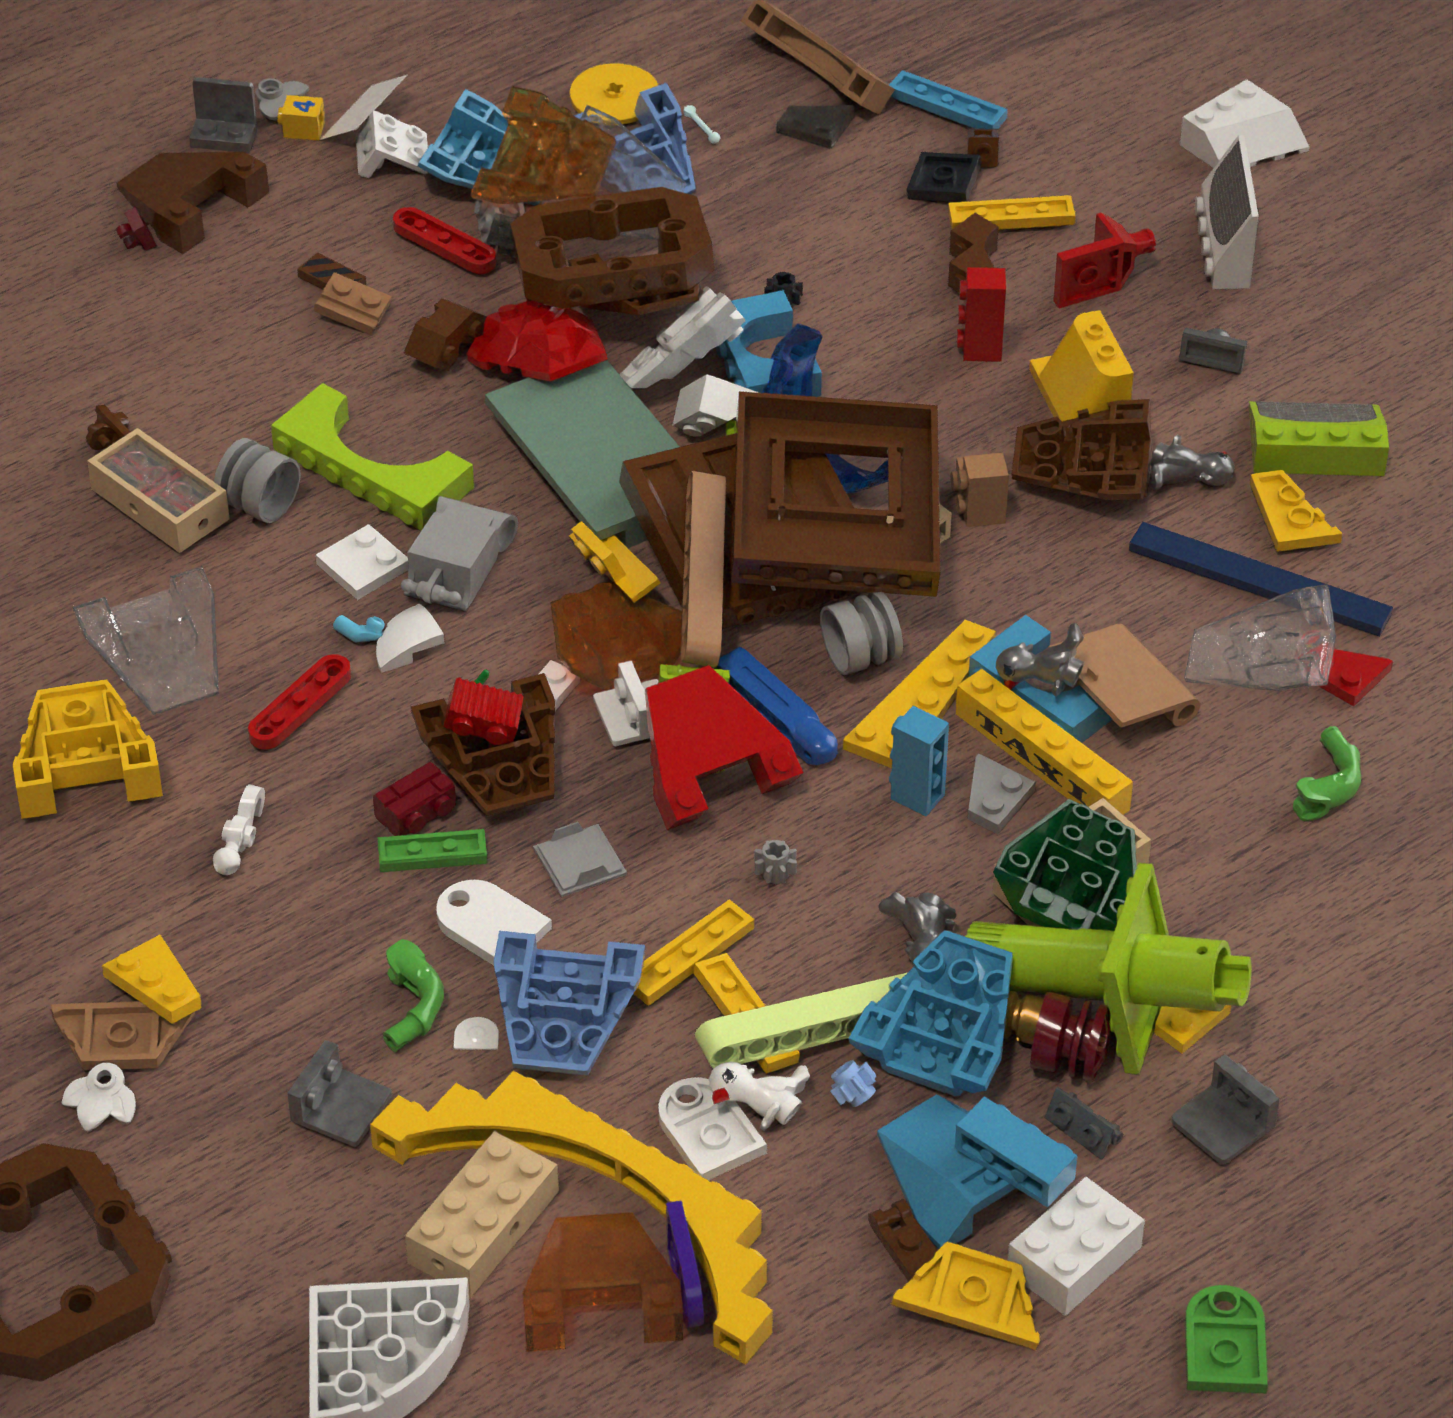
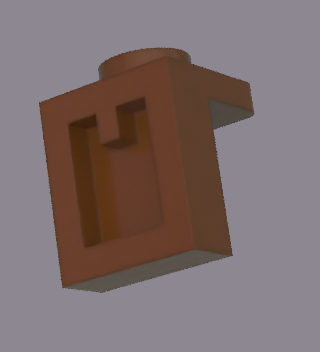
M968 129V154L980 155L981 167H997L998 129Z

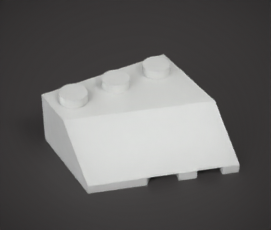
M1247 79L1183 116L1180 146L1213 168L1238 135H1245L1250 167L1256 166L1257 161L1270 157L1274 161L1283 159L1285 153L1296 150L1299 154L1309 151V145L1291 108Z

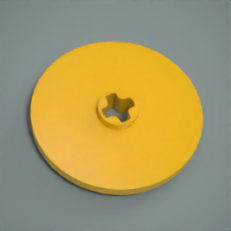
M619 63L598 65L585 70L575 78L570 88V101L573 108L579 114L586 111L594 122L609 125L632 123L638 121L634 110L639 93L658 86V82L650 73L636 66Z

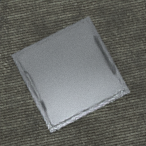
M575 822L555 829L551 840L533 846L535 853L561 897L627 875L626 869L599 824L583 829L579 822Z

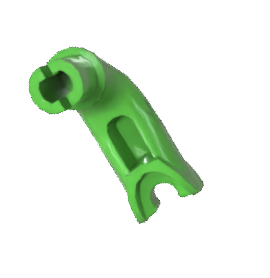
M1336 726L1326 728L1321 733L1320 742L1334 757L1333 763L1340 772L1318 779L1304 777L1296 783L1300 796L1294 801L1293 810L1302 821L1319 819L1328 814L1329 810L1343 805L1355 796L1361 785L1360 752L1355 745L1348 743Z
M405 939L397 941L387 949L386 958L390 965L387 974L392 983L397 986L403 984L420 999V1002L406 1013V1017L383 1032L384 1041L393 1052H397L419 1035L425 1036L428 1034L444 1001V986L437 972L426 961L425 954L420 948Z

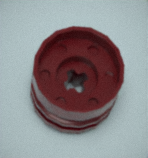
M1047 992L1041 1006L1034 1034L1030 1059L1031 1068L1055 1073L1061 1064L1062 1058L1069 1059V1077L1075 1078L1077 1076L1081 1062L1085 1063L1083 1079L1090 1082L1095 1081L1098 1070L1105 1061L1110 1042L1109 1007L1100 1004L1095 1019H1091L1092 1001L1086 1000L1079 1015H1074L1072 997Z

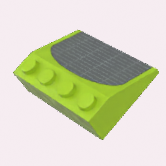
M1249 401L1253 473L1283 470L1286 474L1385 476L1389 441L1387 424L1379 405Z

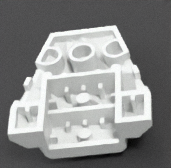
M705 286L699 292V301L686 304L676 314L678 318L667 329L663 328L656 335V340L660 343L658 347L652 349L648 346L643 349L619 375L630 388H647L661 379H672L693 362L694 359H702L711 349L721 345L726 339L729 342L734 340L743 331L741 325L746 320L725 294L719 293L716 295L709 287Z

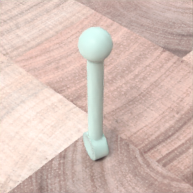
M686 106L684 108V115L691 117L708 135L710 143H718L720 140L719 134L712 132L698 117L694 106Z

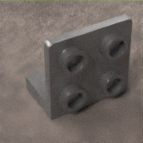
M194 77L192 86L196 121L189 137L190 147L250 153L258 131L253 84L251 82Z
M325 1040L287 1093L290 1120L356 1147L370 1129V1124L378 1117L392 1097V1089L342 1069L339 1046Z

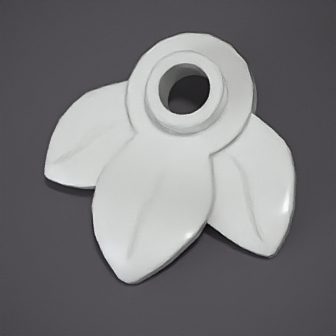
M106 1062L94 1066L88 1073V1076L71 1082L63 1094L62 1105L73 1108L77 1107V1115L81 1126L86 1132H90L106 1120L109 1115L122 1123L129 1124L135 1113L136 1101L133 1092L124 1085L125 1078L122 1070L117 1065ZM111 1076V1080L108 1083H99L101 1077Z

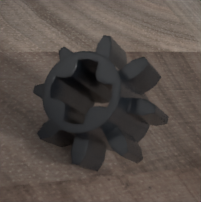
M779 272L772 279L767 278V287H764V294L784 290L793 308L795 305H800V297L803 296V283H795V275L791 273Z

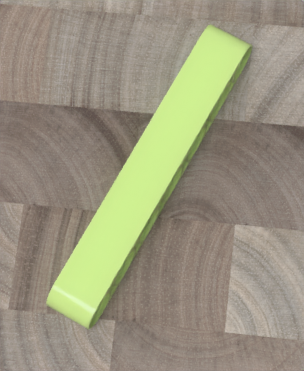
M907 973L711 1019L699 1026L695 1033V1039L713 1068L725 1062L744 1064L847 1039L850 1037L864 1008L872 1000L877 1003L890 990L889 984L896 977L901 980Z

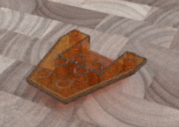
M614 582L598 583L591 589L579 593H567L561 599L550 602L558 660L570 673L605 691L615 689L614 679L618 678L619 663L632 661L641 681L659 675L660 664L674 665L681 655L682 611L647 596H643L634 603Z

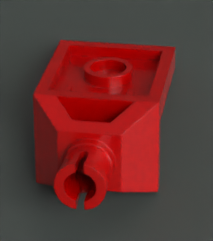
M1104 213L1096 214L1094 242L1057 253L1053 298L1057 307L1060 309L1120 291L1134 269L1135 257L1155 252L1156 240L1151 229L1145 228L1135 233H1128L1121 224Z

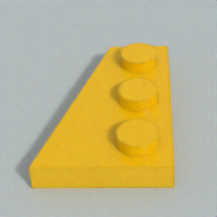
M1283 470L1251 474L1250 486L1277 552L1341 543L1343 533L1336 526L1331 527L1325 521V514L1319 508L1314 509L1305 500V493Z
M161 935L126 953L120 954L118 957L102 965L104 978L172 1024L202 1008L201 996Z

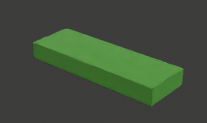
M484 829L377 837L380 872L487 864Z

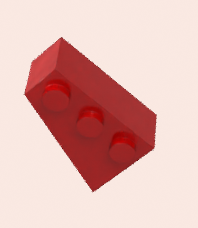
M967 267L966 281L960 280L959 298L964 300V304L958 306V324H962V329H957V348H963V361L1001 362L1006 300V268Z

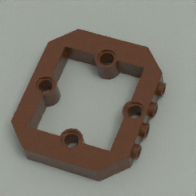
M665 187L538 204L510 223L513 249L525 298L559 309L686 291L715 271L712 241L697 196ZM658 227L660 253L637 257L616 256L603 262L566 266L564 241L592 237L595 240L605 241L618 237L621 232Z
M42 1143L0 1164L1 1231L15 1233L23 1230L31 1222V1208L72 1189L94 1221L100 1245L107 1250L114 1251L130 1274V1276L98 1292L93 1287L87 1285L70 1287L61 1296L60 1311L14 1334H11L0 1317V1374L44 1381L155 1324L171 1280L168 1266L172 1262L171 1254L163 1241L156 1242L153 1237L152 1226L145 1215L138 1216L135 1211V1203L127 1189L120 1190L114 1170L109 1163L103 1165L95 1152Z

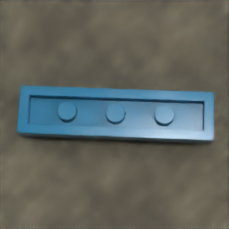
M903 70L889 84L895 89L891 95L892 98L975 129H998L1007 119L1008 109Z

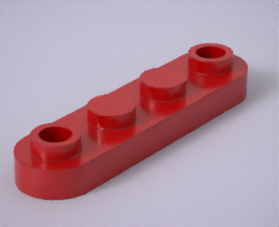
M404 207L393 214V227L397 234L470 272L486 274L496 267V251L490 245L414 207Z
M338 654L326 655L319 659L250 721L248 725L250 743L256 748L265 750L280 745L350 681L351 667L349 660Z

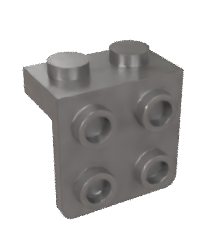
M1224 1054L1214 1062L1211 1086L1174 1112L1172 1124L1220 1164H1226L1276 1126L1280 1098L1276 1096L1270 1087L1261 1084L1251 1076L1243 1065L1234 1062Z

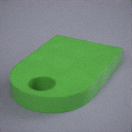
M1215 1285L1196 1293L1188 1303L1185 1316L1187 1390L1266 1393L1268 1379L1265 1317L1259 1302L1245 1290L1229 1285ZM1217 1301H1228L1234 1308L1223 1311L1218 1309L1214 1303Z

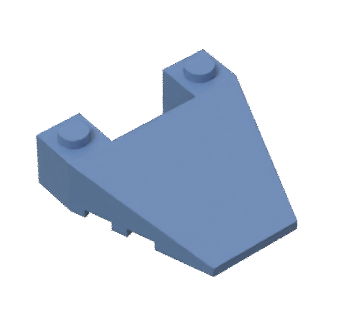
M667 83L639 93L634 113L642 126L603 140L586 111L559 121L554 141L567 164L611 193L655 187H665L687 194L695 192L696 187L690 156H688L686 148V134L683 131L681 122V108Z

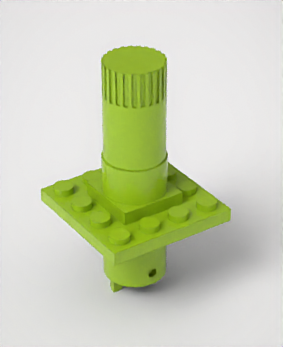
M1138 863L1134 877L1128 879L1126 887L1127 897L1125 903L1120 904L1118 907L1115 931L1085 928L1074 930L979 921L972 922L965 937L1012 952L1013 961L1009 991L1041 994L1053 992L1072 996L1076 999L1104 1001L1105 1007H1109L1111 1014V1032L1115 1033L1117 1039L1116 1054L1117 1057L1122 1059L1124 1071L1128 1074H1140L1161 1006L1221 1011L1225 1005L1243 1006L1249 995L1252 973L1251 957L1231 955L1230 947L1226 940L1169 936L1153 864Z

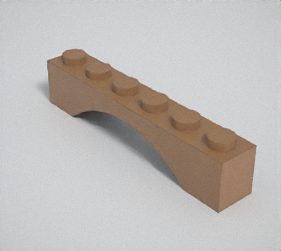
M753 0L741 19L742 23L813 69L852 100L877 114L881 113L895 90L889 84L765 0Z

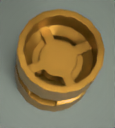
M1009 991L1003 1038L1008 1039L1014 1034L1018 1042L1033 1044L1036 1025L1044 998L1027 994L1023 999H1019L1016 992Z

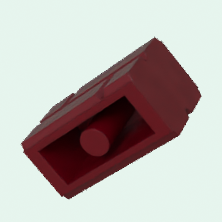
M430 761L374 794V815L382 825L388 827L394 836L418 833L427 822L437 816H446L456 806L454 782L444 773L442 774L441 770Z

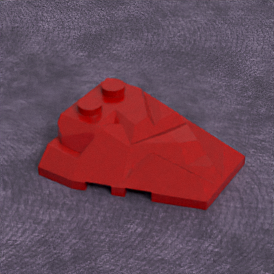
M529 299L517 305L507 304L498 308V312L488 315L484 321V334L474 339L466 354L468 361L481 369L489 370L491 367L500 365L502 373L509 374L512 372L511 367L521 369L523 377L553 381L608 360L592 318L572 308L559 309Z

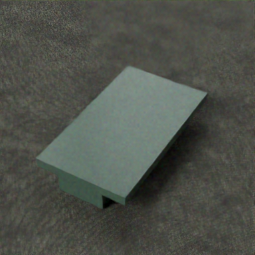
M607 360L553 381L528 377L485 394V404L578 520L582 521L600 540L615 535L627 548L648 540L619 483L622 463L626 460L680 446Z

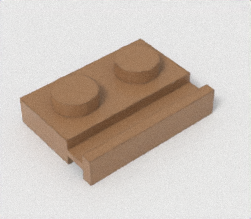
M334 272L322 291L321 297L316 301L314 312L372 335L375 327L378 326L390 306L392 296Z

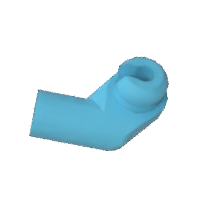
M340 615L334 621L333 629L353 642L377 641L383 635L382 630L385 623L381 618L374 616L367 619L366 625H358L344 615Z

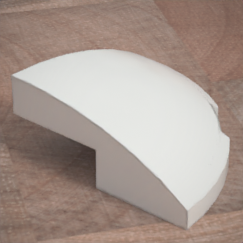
M421 604L402 611L387 623V627L383 635L378 639L376 647L377 663L381 673L413 663L412 653L444 644L442 630L429 611Z

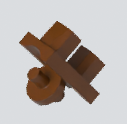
M105 405L96 406L97 419L95 424H91L87 428L86 442L93 450L106 449L132 432L128 430V417L123 412L112 413Z

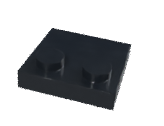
M921 152L906 189L908 199L967 202L982 165L981 156L975 154Z

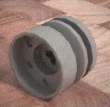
M242 438L235 441L221 458L215 472L214 482L226 490L227 502L231 507L244 510L246 514L263 522L272 523L285 514L294 501L301 478L300 466L296 460L282 453L270 451L267 446L258 444V442L252 439Z
M870 592L867 597L865 595L857 596L853 605L849 601H841L822 608L820 612V625L824 644L833 665L842 675L867 669L870 661L875 665H880L886 660L893 661L901 657L903 653V639L899 620L893 605L883 592Z

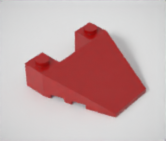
M710 665L645 689L647 725L651 740L650 761L651 766H653L654 776L653 797L667 830L699 819L709 809L697 779L748 761L761 794H765L793 783L803 774L790 740Z

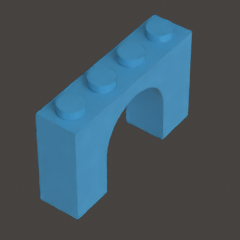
M784 290L731 300L737 311L746 321L741 325L743 331L731 342L726 339L721 345L716 347L719 358H724L727 377L729 379L733 378L734 384L759 393H773L775 373L780 358L759 357L748 352L745 348L758 341L792 334L793 310ZM811 352L803 372L800 396L819 397L821 396L822 371L813 352Z
M1027 615L1023 616L970 656L969 677L982 668L1004 685V680L996 669L998 655L1003 650L1017 646L1022 642L1026 646L1033 644L1031 652L1036 655L1050 646L1051 632ZM1026 681L1020 682L1011 690L1081 743L1112 720L1080 685L1071 690L1061 692L1057 697L1052 692L1037 689Z

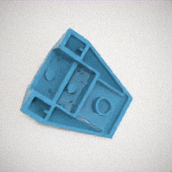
M467 89L464 90L455 104L448 122L433 145H429L417 167L445 182L486 192L490 186L521 197L523 203L534 206L540 203L562 166L493 103Z

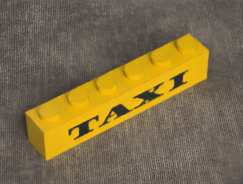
M981 668L957 685L955 714L1064 797L1088 807L1104 798L1122 815L1130 810L1133 781L985 670Z

